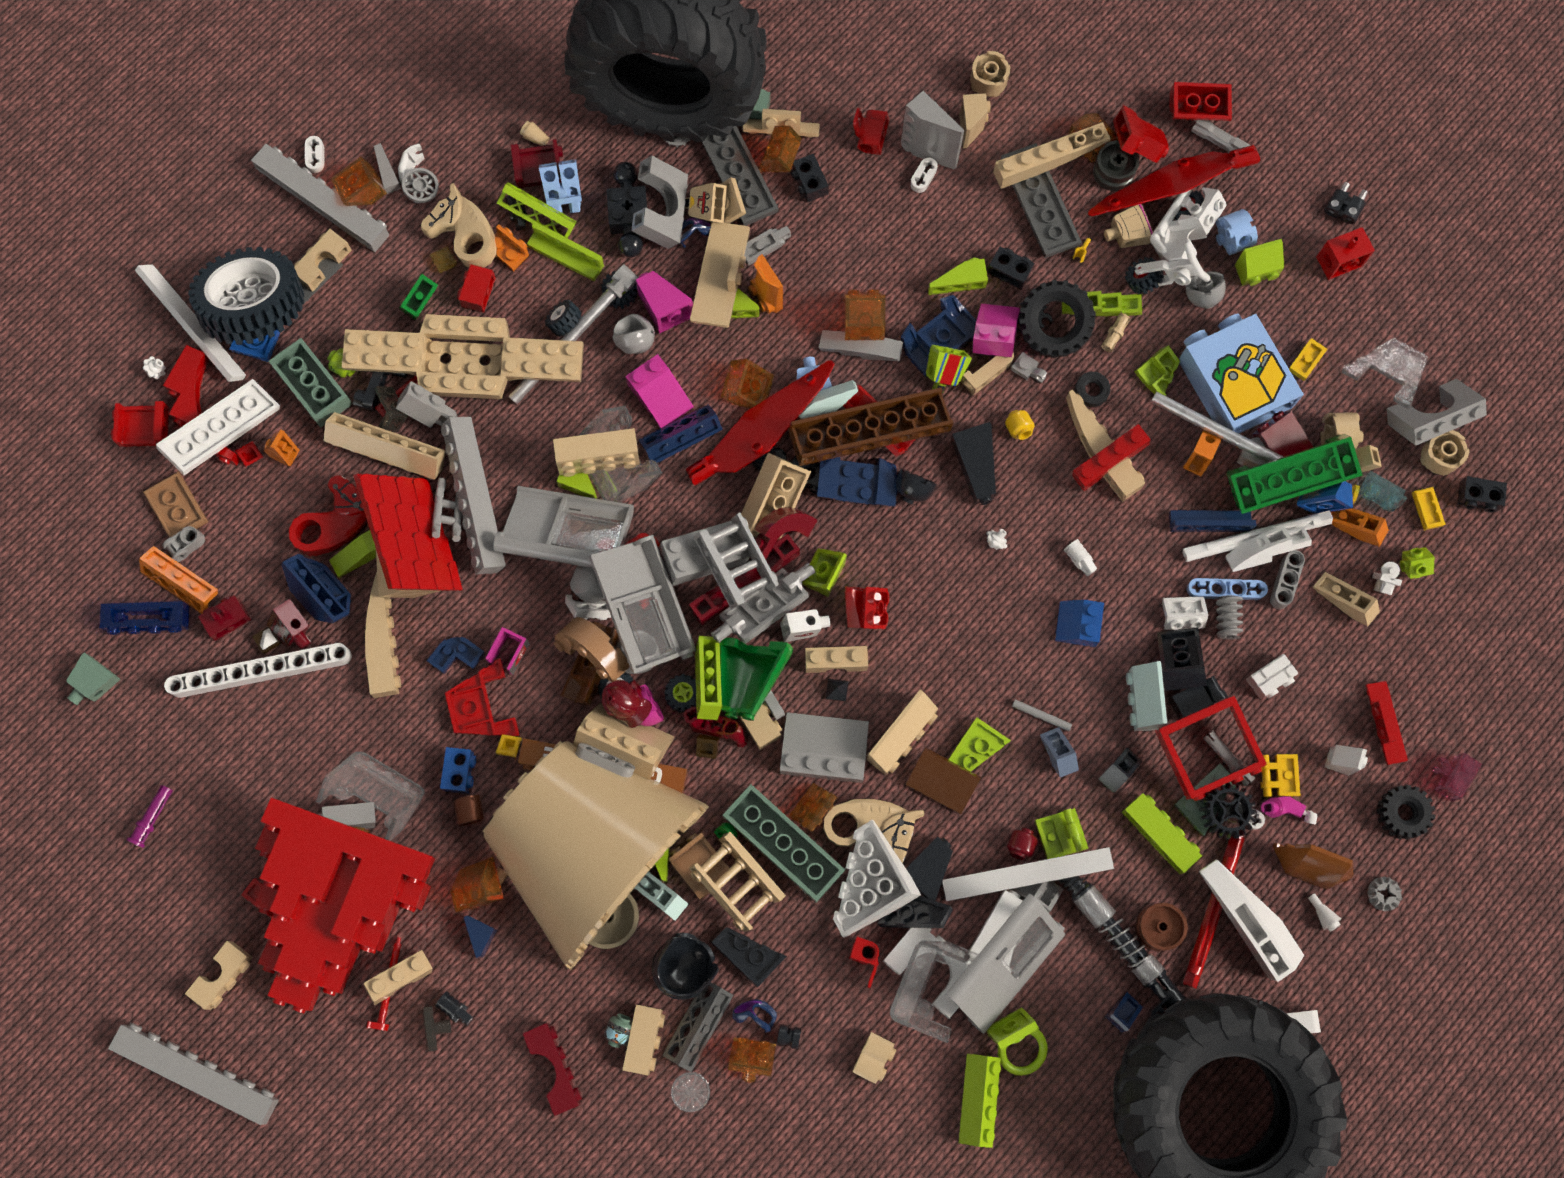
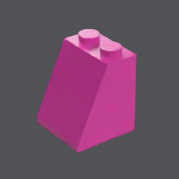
M654 271L643 273L636 279L638 295L659 334L690 319L693 301L682 291Z

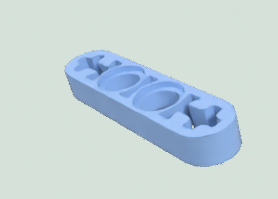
M1195 578L1189 582L1186 590L1191 597H1204L1205 599H1219L1221 596L1233 595L1242 597L1243 600H1260L1267 594L1268 588L1265 582L1261 580ZM1206 583L1208 584V594H1206V589H1200L1198 593H1196L1195 589H1192V587L1195 584H1197L1199 588H1204L1206 586ZM1213 584H1219L1222 587L1220 594L1212 591ZM1235 584L1242 587V593L1239 595L1232 591V586ZM1256 586H1258V589H1262L1259 594L1256 591H1249L1248 595L1246 594L1247 589H1254Z

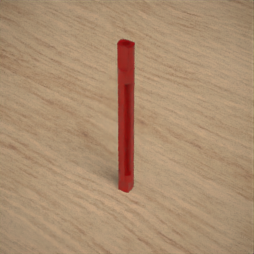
M1231 836L1221 862L1232 874L1235 872L1245 838L1239 836L1237 839ZM1213 892L1183 981L1184 985L1197 989L1223 909Z

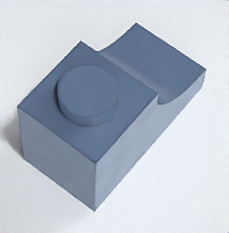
M1059 727L1040 734L1051 764L1059 777L1079 770L1076 752Z

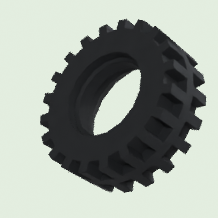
M1066 280L1044 282L1037 288L1032 289L1024 299L1019 314V329L1025 343L1027 342L1033 351L1036 350L1040 355L1051 356V358L1065 357L1078 351L1088 341L1095 326L1096 313L1093 309L1092 300L1087 296L1088 293L1082 291L1079 285H1073ZM1054 301L1064 302L1070 306L1075 316V323L1071 332L1058 338L1050 337L1043 333L1038 322L1041 309L1046 304Z

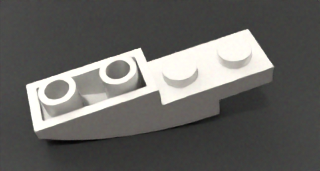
M1282 526L1244 542L1228 553L1226 560L1232 571L1235 572L1272 562V556L1311 546L1312 540L1304 526L1288 531L1285 526Z

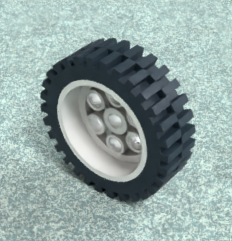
M246 247L245 252H242L240 248L235 249L236 253L232 255L230 251L226 252V257L224 258L220 256L215 257V263L209 261L206 263L207 269L201 268L198 271L200 276L195 275L193 277L194 282H191L189 286L191 290H188L189 301L203 331L206 334L208 333L209 337L212 339L216 337V340L219 342L225 340L226 344H232L233 340H235L237 345H242L243 340H246L248 344H252L253 339L256 338L260 342L264 341L263 336L274 337V331L277 330L281 333L285 330L283 325L290 326L292 324L291 318H298V312L302 311V304L305 301L304 291L295 267L286 255H281V252L277 250L273 253V250L267 248L264 252L262 247H257L256 251H253L252 247Z

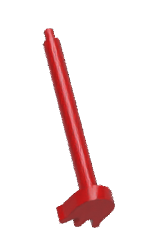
M397 937L396 943H394L389 968L398 963L402 945L400 944V937ZM390 997L381 1002L377 1022L367 1021L366 1028L388 1031L389 1025L385 1024Z

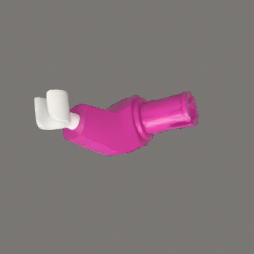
M1289 796L1270 798L1261 805V811L1271 818H1276L1286 813L1299 818L1305 815L1304 822L1316 824L1318 817L1313 811L1305 810L1306 805Z

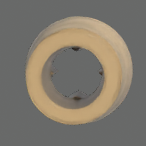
M527 121L520 131L524 139L541 146H546L550 139L534 122Z

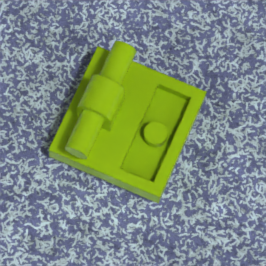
M1075 808L1034 821L1047 859L1067 856L1088 849Z

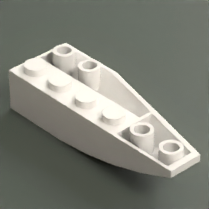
M1217 859L1199 871L1268 979L1279 982L1295 971L1304 954L1282 920Z

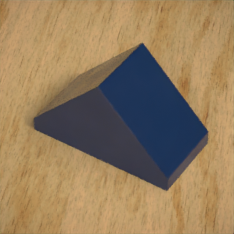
M464 916L475 956L479 959L483 958L497 929L471 916Z
M1126 992L1105 1017L1120 1032H1127L1143 1006Z

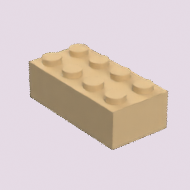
M635 428L553 439L559 474L565 477L574 476L575 473L581 472L592 474L596 470L613 471L619 467L630 469L640 465Z

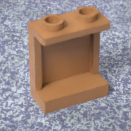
M695 833L686 840L688 844L682 849L680 846L670 853L671 857L668 860L701 901L710 892L701 882H697L691 876L692 871L689 867L695 863H698L701 867L716 851L702 833L699 835ZM721 859L706 874L715 883L729 867Z

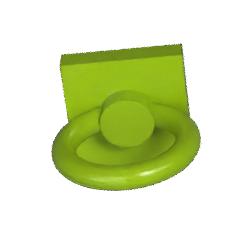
M1022 1007L993 1023L986 1031L998 1046V1058H1001L1000 1063L1002 1067L1009 1073L1019 1076L1028 1075L1038 1070L1044 1063L1048 1051L1044 1035L1038 1030L1039 1028L1035 1020ZM1028 1034L1032 1035L1039 1045L1036 1059L1031 1064L1023 1067L1010 1063L1006 1055L1007 1046L1020 1042Z

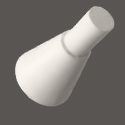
M1316 894L1308 898L1316 908V913L1324 931L1328 929L1331 932L1341 925L1339 923L1341 918L1325 904L1323 905Z

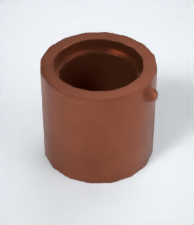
M480 795L466 796L453 801L458 826H469L485 821Z

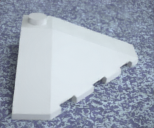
M874 820L867 822L854 832L853 839L856 840L854 852H849L846 864L849 872L846 882L842 881L838 897L842 898L839 911H835L833 917L843 938L903 907L921 895L912 877Z

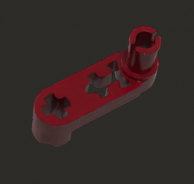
M696 707L685 710L683 714L685 722L694 732L733 740L738 747L747 745L745 741L748 742V738L744 735L743 729L737 721L719 716L718 720L697 719Z

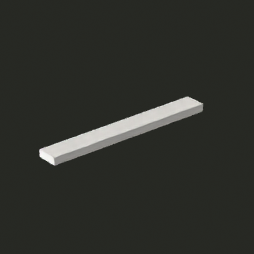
M138 265L135 270L136 273L227 381L243 380L246 374L215 338L209 337L208 333L206 334L203 331L196 315L153 265Z
M1108 847L945 879L942 882L946 901L1111 870L1114 869L1110 848Z

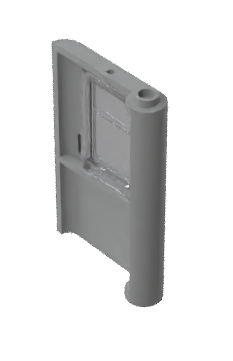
M518 486L517 495L503 532H497L495 535L494 551L593 568L589 555L624 545L632 521L634 505Z

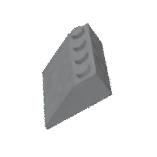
M922 91L906 105L901 145L907 152L910 151L916 157L922 159L933 158L937 164L955 169L958 164L964 129Z
M787 712L780 774L863 783L869 722Z

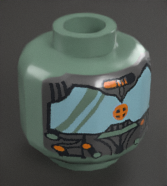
M624 1014L610 1017L604 1031V1036L609 1040V1045L615 1048H620L621 1045H628L633 1022L632 1018Z

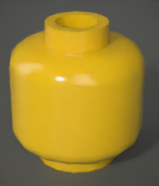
M1025 410L1010 412L1005 421L1010 435L1015 439L1024 440L1029 438L1035 427L1030 415Z

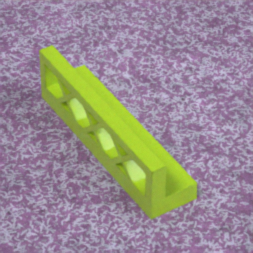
M506 183L497 204L532 224L537 222L556 233L558 232L555 225L561 224L568 228L564 237H569L577 222L576 220L513 184ZM508 194L515 198L517 203L509 205L503 202V199ZM526 204L533 208L534 213L526 215L523 213L521 205ZM543 214L550 218L551 223L545 225L540 223L538 215Z
M537 222L533 223L532 229L534 233L527 243L529 248L595 282L604 267L602 256Z

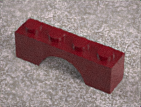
M546 1023L523 1033L530 1054L545 1056L552 1062L555 1068V1084L546 1095L554 1116L581 1105L579 1100H582V1095L578 1087L574 1088L572 1083L574 1075L570 1066L566 1067L563 1059L566 1058V1054L562 1046L558 1047L556 1042L558 1034L554 1025L550 1026L549 1023Z

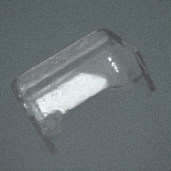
M354 752L325 776L316 802L320 804L330 794L339 800H347L354 795L366 803L374 802V808L387 815L384 820V825L388 828L385 839L391 841L404 829L420 804L425 791L419 784L367 753Z
M927 940L918 942L914 947L891 1005V1018L897 1023L948 1043L951 1028L932 1021L934 1007L929 1001L922 999L924 990L936 961L950 964L956 959L970 965L978 954L950 942Z

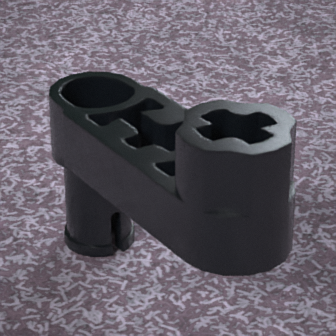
M373 371L367 390L358 389L355 392L353 406L375 411L388 375L392 374L406 379L408 374Z

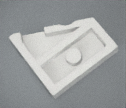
M572 595L565 596V603L574 618L581 617L586 620L588 618H597L599 620L611 618L605 601L600 600L595 603H588L585 601H575L572 599Z

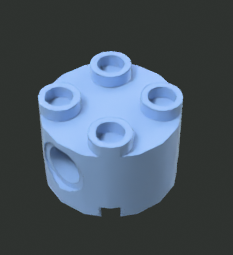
M1244 209L1220 217L1215 222L1218 228L1216 240L1220 246H1224L1229 255L1250 248L1257 243L1256 226H1251L1250 222L1253 219L1248 211Z

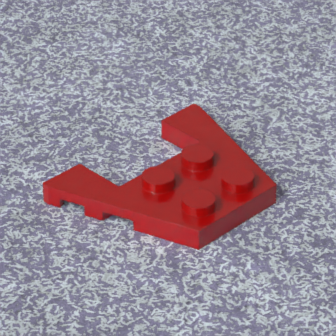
M497 659L487 668H483L473 677L464 680L445 693L455 734L520 737L515 717L494 723L485 683L506 678L501 659Z

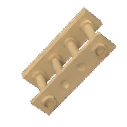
M728 832L719 839L722 844L716 853L701 867L698 863H695L689 869L692 871L691 876L697 882H701L732 917L734 926L738 930L746 932L753 928L748 921L768 902H780L786 895L731 832ZM727 853H731L736 859L735 864L714 883L706 873ZM741 869L745 870L750 875L749 880L728 899L720 889ZM754 886H759L763 890V895L742 915L734 905Z

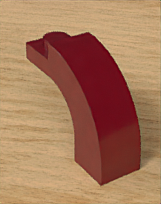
M779 508L767 514L756 525L754 530L759 532L755 541L766 560L780 536L789 531H797L808 537L818 520L796 508Z

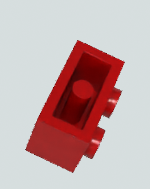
M470 264L469 270H466L464 273L463 287L459 289L457 294L461 307L484 313L496 279L493 270Z

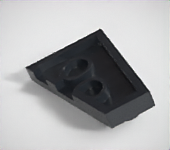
M919 896L903 907L880 918L878 925L888 928H944L953 909L949 905Z
M728 927L711 943L756 988L787 957Z

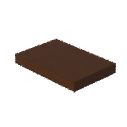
M925 748L906 785L962 814L981 777Z

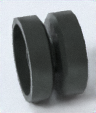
M1118 140L1108 142L1102 146L1094 163L1093 175L1095 181L1100 187L1109 191H1119L1129 186L1139 167L1140 158L1138 153L1134 152L1132 155L1121 150Z

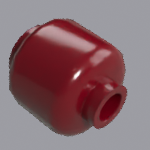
M1022 827L1021 830H1014L1007 844V849L1012 857L1025 861L1026 858L1033 856L1038 840L1033 835L1034 832L1032 830Z

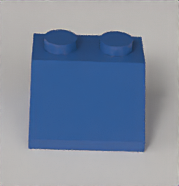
M1344 481L1300 495L1297 505L1313 514L1328 510L1333 512L1353 508L1352 484Z
M1090 600L1060 601L1055 641L1096 647L1100 642L1104 603Z

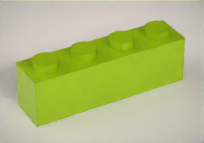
M699 636L695 651L697 719L718 720L722 708L720 644L713 637Z
M1142 793L1122 811V814L1179 875L1185 873L1202 857L1199 853V847L1184 837V831L1178 826L1175 827L1169 821V815L1163 810L1160 811L1155 806L1156 802L1151 796Z
M967 1054L959 1133L960 1144L993 1148L1001 1058Z

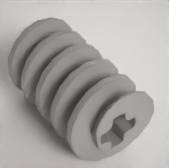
M1226 595L1219 597V600H1217L1216 604L1219 608H1217L1216 612L1219 616H1217L1216 620L1219 622L1217 629L1220 630L1217 633L1218 638L1229 640L1241 638L1237 634L1243 632V629L1237 628V626L1243 624V621L1237 620V618L1243 616V613L1237 612V610L1242 609L1243 605L1237 604V602L1242 601V597Z

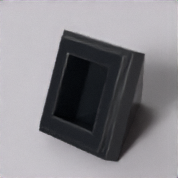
M828 679L826 699L846 701L848 681Z

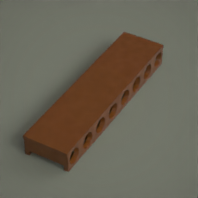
M937 388L792 421L788 433L798 464L803 466L951 431L954 422L953 419H950L942 396V388Z

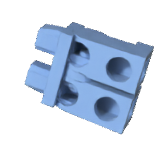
M576 159L559 162L562 182L559 180L557 162L539 165L546 203L562 212L561 205L569 203L570 213L580 212L582 197Z

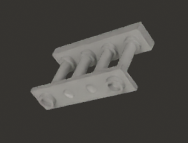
M741 513L736 514L731 519L732 525L713 534L708 533L707 529H704L693 537L731 610L745 602V595L763 586H766L768 591H771L779 585L776 574L771 571L748 528L747 520ZM737 531L742 543L719 552L715 546V541ZM747 550L752 560L731 571L728 570L724 560ZM756 568L761 579L741 589L738 588L734 578Z

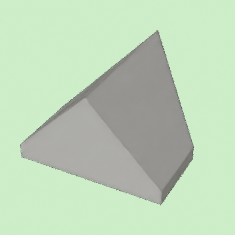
M1054 881L1010 890L1021 895L1023 900L1030 893L1050 913L1064 889Z

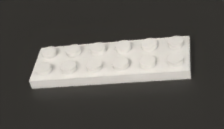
M252 379L157 443L156 448L183 475H186L280 409V405Z

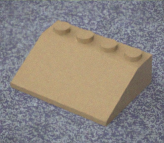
M599 703L584 718L577 729L574 746L578 747L579 743H585L627 761L635 766L633 773L650 780L673 741L674 736L652 726L644 727L639 725L635 728H630L625 721L612 715H607L603 705Z

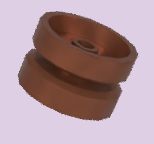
M1157 903L1146 907L1139 913L1135 922V932L1140 943L1149 950L1157 952L1171 950L1179 946L1185 939L1188 929L1187 921L1182 911L1168 903ZM1160 923L1162 924L1161 927L1164 928L1163 931L1160 930V928H1159V924H1160Z

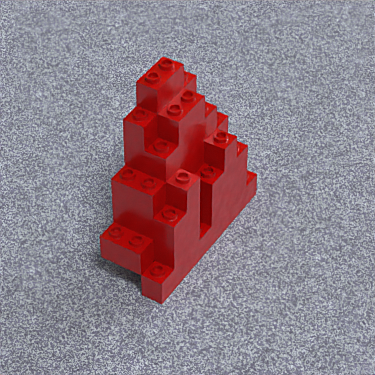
M270 798L260 821L265 826L255 849L261 851L260 856L268 860L259 878L264 880L254 905L260 907L258 912L272 916L264 938L268 939L258 964L264 966L262 969L273 974L277 971L268 996L273 998L272 1002L281 1006H285V1003L293 1005L292 1010L304 1014L306 1010H313L322 987L324 988V993L335 996L336 993H343L360 949L373 954L376 953V950L383 951L400 907L414 913L416 909L422 911L431 886L426 884V880L435 858L280 800Z

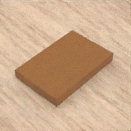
M179 471L143 492L169 538L187 526L198 529L209 522Z

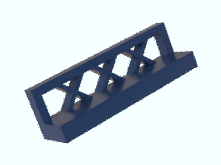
M708 404L639 439V442L645 450L650 463L655 465L723 430L717 414Z
M1171 510L1169 512L1170 532H1249L1256 527V520L1251 519V511L1244 514L1240 511Z

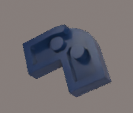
M454 637L443 640L428 658L427 662L445 674L456 658L474 669L485 652L464 637Z

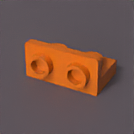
M498 224L496 226L497 232L494 234L497 247L495 257L514 272L529 256L528 246L522 239L517 240L507 227L503 228Z

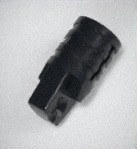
M510 195L506 196L507 204L517 203L515 198ZM523 204L521 205L522 211L527 215L525 205ZM509 211L510 220H514L516 230H524L526 226L525 219Z
M448 991L440 997L435 1005L437 1009L439 1008L440 1011L444 1012L455 1023L460 1020L468 1026L473 1021V1017L466 1012L468 1007L462 1002L460 1003Z

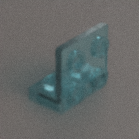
M1372 471L1367 473L1359 490V494L1365 500L1379 504L1385 511L1394 512L1407 499L1404 496L1405 489Z

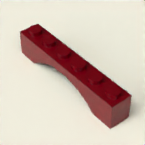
M789 534L778 540L766 558L771 571L774 573L778 572L800 556V549ZM754 568L735 577L734 582L741 589L761 579V576L757 569ZM718 586L690 603L689 607L690 611L703 626L728 608L729 604Z

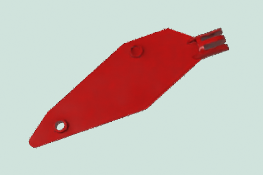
M1251 145L1232 150L1229 153L1212 151L1189 158H1181L1106 197L1090 209L1088 215L1095 216L1111 211L1116 212L1126 207L1187 192L1231 168L1240 169L1258 164L1260 162L1259 153L1256 147Z
M832 360L826 361L746 411L709 455L686 468V472L693 485H698L717 472L735 473L768 453L788 430L790 423L798 418L823 388L834 367V362Z

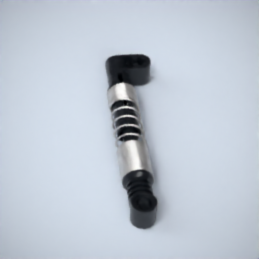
M1083 876L1059 880L1061 884L1065 883L1063 886L1068 887V892L1071 891L1072 901L1079 910L1084 913L1095 928L1099 927L1098 932H1108L1105 940L1111 941L1114 945L1113 950H1118L1121 953L1120 958L1127 960L1128 967H1132V972L1135 973L1140 982L1146 988H1150L1160 999L1148 1010V1020L1157 1012H1164V1009L1161 1007L1162 1004L1169 1008L1176 1002L1186 998L1166 975V969L1158 962L1152 953L1148 954L1144 949L1145 945H1141L1137 941L1138 936L1134 937L1129 931L1130 927L1123 930L1119 926L1123 919L1117 922L1113 919L1112 916L1116 910L1111 907L1106 898L1094 887L1095 885L1083 881ZM1155 978H1157L1160 981V983L1166 988L1165 990L1159 985Z

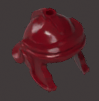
M615 680L609 683L602 693V705L607 715H612L625 721L630 728H635L645 721L651 712L652 704L643 697L642 689L635 680H632L630 684L624 680Z

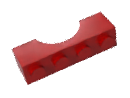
M1138 424L1074 469L1072 477L1081 489L1086 491L1119 463L1135 456L1149 446L1151 439Z

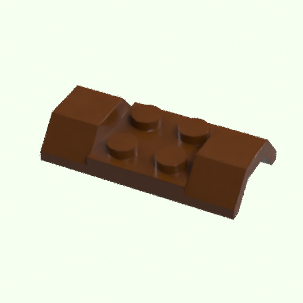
M592 621L594 625L611 638L608 642L614 648L619 639L615 626L607 627ZM579 653L560 696L576 703L590 706L597 691V685L602 678L596 673L597 669Z

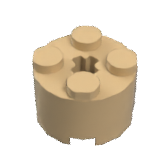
M987 51L986 54L976 57L970 77L971 88L974 92L979 94L986 93V96L997 97L1004 91L1010 74V64L1008 65L1005 56L999 52Z
M1342 412L1324 415L1321 422L1325 423L1324 431L1320 432L1322 445L1326 444V439L1347 434L1351 436L1356 450L1358 443L1363 442L1364 437L1359 427V414Z
M1451 430L1428 440L1421 451L1420 460L1422 465L1431 472L1443 476L1455 471L1467 460L1469 455L1465 437L1459 432Z

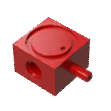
M1361 227L1328 240L1316 258L1327 279L1330 280L1363 267L1375 249L1365 230Z

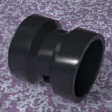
M780 1024L777 1046L783 1047L788 1045L792 1049H798L801 1028L794 1027L792 1029L788 1028L787 1025Z

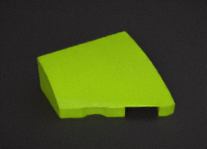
M1168 345L1161 348L1134 372L1153 394L1157 391L1166 396V389L1168 384L1172 382L1173 372L1177 369L1180 360Z

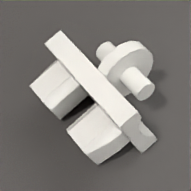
M1386 562L1381 567V574L1374 572L1372 578L1377 579L1373 590L1392 595L1395 585L1401 586L1402 580L1395 579L1400 572L1399 566L1396 563Z

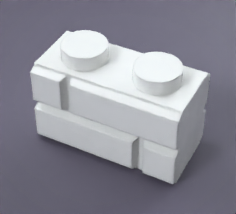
M1282 654L1249 676L1247 682L1260 699L1265 696L1269 699L1279 692L1277 688L1281 685L1286 688L1295 682L1293 677L1298 672L1286 655Z

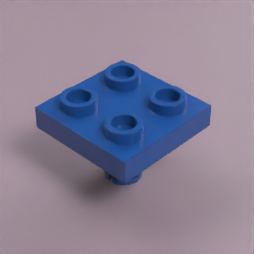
M274 331L275 336L271 338L268 335L263 336L264 341L259 342L258 338L253 339L252 344H248L246 340H243L242 345H237L235 340H233L230 350L269 362L280 332Z

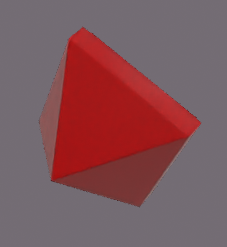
M253 441L235 450L245 467L263 458V455Z

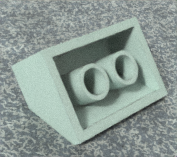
M1161 661L1132 666L1129 673H1126L1127 685H1130L1131 693H1128V703L1132 705L1133 712L1130 713V724L1134 726V731L1157 730L1167 724Z

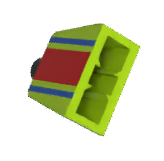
M931 345L926 375L934 382L932 389L942 388L943 393L946 384L957 386L972 358L964 350Z

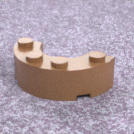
M576 617L572 619L555 635L554 645L559 651H565L572 655L577 650L582 657H586L597 669L596 673L604 680L608 679L613 682L630 667L619 647L614 649L608 642L611 638L596 625L584 618Z

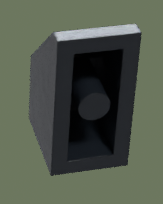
M1127 747L1099 777V780L1107 789L1115 793L1143 761Z

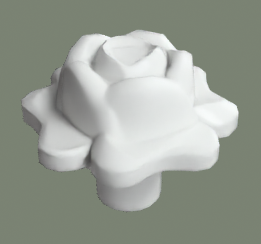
M151 356L143 361V370H145L149 377L159 379L160 376L165 375L164 370L166 367L160 359H155Z
M1000 529L998 532L988 531L987 542L989 546L996 550L1007 548V540L1004 538L1007 534L1006 531Z

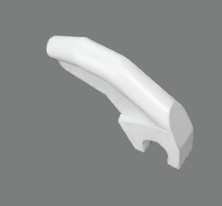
M420 144L410 146L402 153L398 166L401 183L404 175L425 159L423 153L416 154L417 151L422 150ZM410 176L406 179L405 183L411 181Z

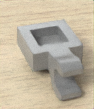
M1023 352L1011 367L1013 372L1026 380L1031 376L1042 383L1047 375L1045 370L1037 368L1039 362Z

